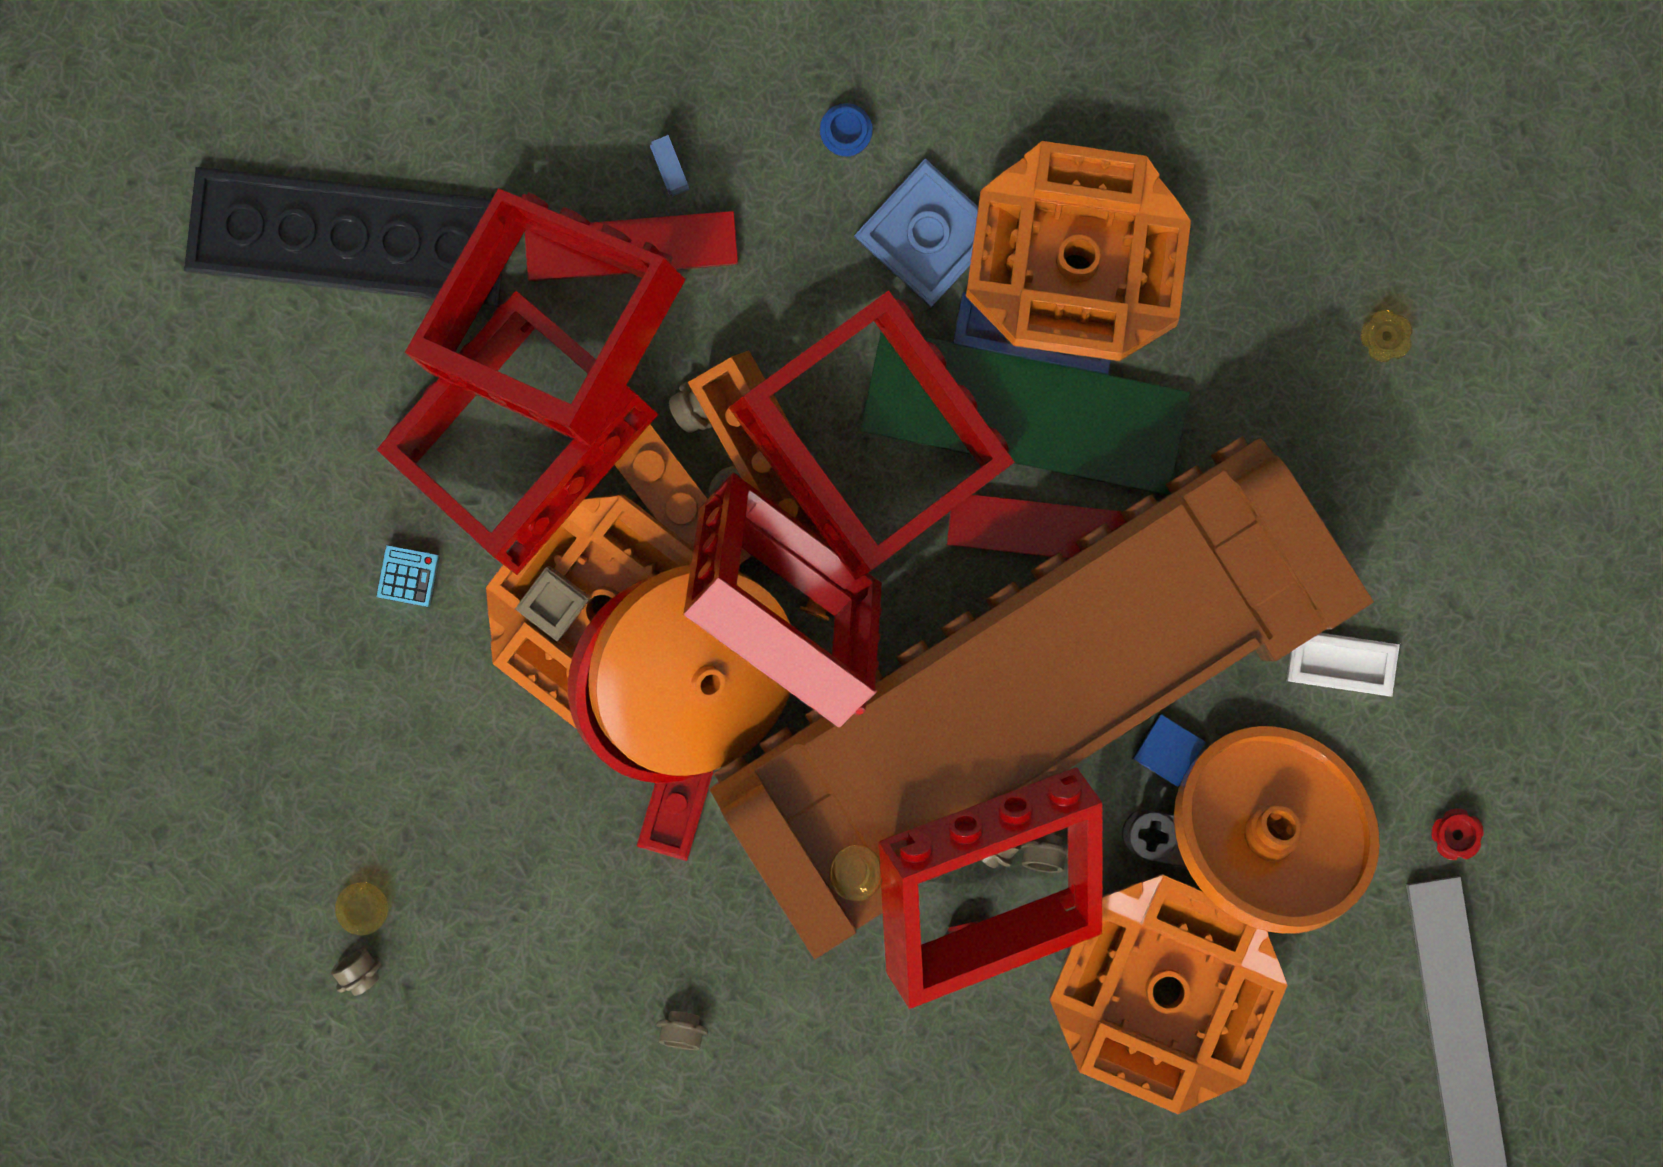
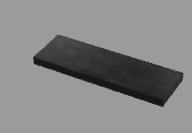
M196 167L184 271L188 273L435 300L492 199ZM503 270L483 305L499 307Z

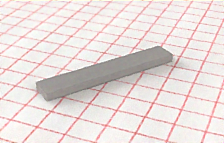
M1455 876L1406 884L1451 1167H1507L1461 877Z

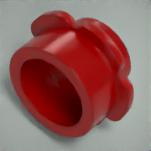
M1458 808L1446 811L1442 819H1437L1434 822L1431 831L1433 841L1437 842L1436 849L1438 853L1449 860H1456L1458 857L1469 859L1476 855L1481 848L1480 842L1484 835L1480 820L1476 816H1469L1466 810ZM1455 830L1462 832L1461 839L1455 840L1453 838Z

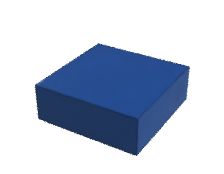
M1159 714L1132 759L1178 787L1206 742L1162 714Z

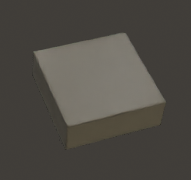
M549 565L544 569L515 610L553 639L559 641L592 597Z

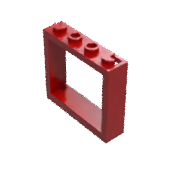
M498 188L404 353L428 373L592 447L686 279L670 264L673 257L659 251L652 243L645 242L643 248L631 244V239L614 227L603 225L601 230H597L589 226L590 222L571 209L562 207L560 213L548 209L549 205L544 200L530 192L519 197ZM525 229L642 278L571 404L456 353L457 348Z
M889 290L729 407L730 411L855 580L875 569L1015 463L1008 454L1009 447L1004 437L996 429L989 428L977 411L978 406L974 396L966 387L956 383L945 368L946 361L941 351L933 343L926 342L915 327L914 316L908 306L901 300L895 299ZM872 322L876 323L980 465V468L878 545L769 398Z
M517 291L496 309L490 321L458 353L498 371L532 331L536 329L587 374L596 361L591 354ZM439 378L428 386L422 398L403 420L392 427L387 438L376 450L489 554L518 575L658 416V413L627 385L592 447L573 439L492 532L417 464L422 456L473 400L476 394Z
M733 472L699 508L683 615L838 728L853 714L858 716L866 711V702L877 692L875 682L876 670L879 665L877 660L878 642L881 637L879 633V619L882 608H880L882 583L869 573L855 580L828 542ZM742 548L835 616L832 654L737 585Z
M1077 767L878 841L886 973L909 1009L1103 934L1102 801ZM1068 827V888L921 944L919 883ZM900 848L899 857L894 852V850Z

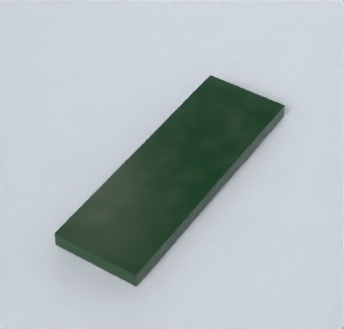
M881 332L860 432L972 455ZM923 336L926 342L933 343L941 351L946 361L945 368L956 383L966 387L974 396L978 406L977 411L989 428L996 429L1004 437L1009 447L1008 454L1015 462L1013 464L1162 495L1170 494L1165 484L1173 479L1191 392L953 345V342Z

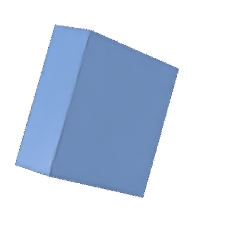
M669 135L652 141L650 147L669 195L675 196L690 190Z

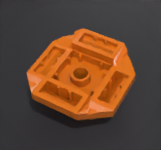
M1041 141L1027 152L1023 159L1001 173L980 192L966 297L1013 346L1121 361L1177 327L1180 317L1191 220L1175 196L1159 178L1160 174L1147 156ZM1071 255L1082 256L1089 262L1090 266L1085 269H1075L1067 264L1065 258Z
M624 494L585 498L518 575L502 565L486 586L493 665L575 727L568 701L569 669L578 641L585 628L595 616L592 607L594 598L597 595H606L613 598L624 589L639 581L673 568L691 565L693 547ZM549 565L592 597L559 641L553 639L515 610L544 569Z
M1163 874L1103 895V934L1070 947L1049 996L1050 1003L1078 1071L1176 1114L1185 1112L1202 1102L1246 1084L1288 986L1268 932L1240 922L1214 904L1203 891ZM1164 977H1174L1178 979L1181 985V993L1178 999L1168 1005L1155 1002L1153 988L1156 982Z

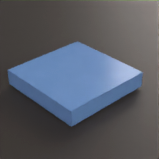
M924 159L854 235V238L932 308L970 266L978 206L927 159Z

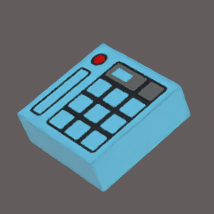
M386 545L376 597L430 607L440 555Z

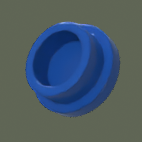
M843 103L832 107L825 113L820 124V136L825 147L832 153L843 157L854 156L868 146L872 137V123L868 114L862 108L854 104Z

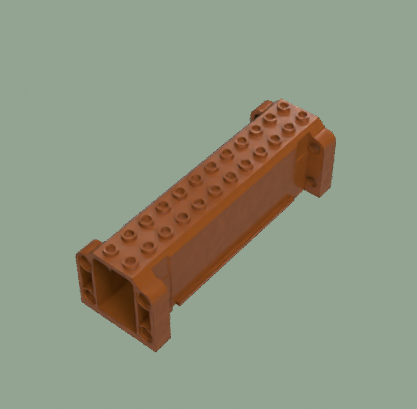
M1244 436L1235 439L1210 455L1216 464L1203 473L1198 465L1188 469L1165 484L1170 491V494L1157 502L1152 494L1146 496L1120 513L1126 522L1111 531L1106 523L1076 541L1081 551L1065 560L1061 552L1055 554L1030 570L1036 580L1022 589H1019L1014 581L985 599L990 606V609L974 619L971 612L966 611L940 628L946 637L928 647L925 641L921 640L897 655L896 659L901 666L884 677L878 669L876 670L875 688L877 692L866 702V711L859 716L853 714L838 728L813 709L805 714L810 723L809 725L794 734L791 733L787 726L759 744L764 752L762 755L749 763L746 762L743 756H740L714 773L718 783L709 789L730 828L814 960L856 934L858 928L883 913L878 841L1067 771L1254 650L1262 661L1276 662L1324 630L1335 628L1374 603L1288 467L1279 456L1271 451L1262 438L1254 440L1249 444ZM900 848L894 850L896 855L899 857Z

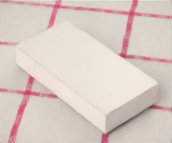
M1320 633L1290 652L1286 681L1392 697L1400 644Z

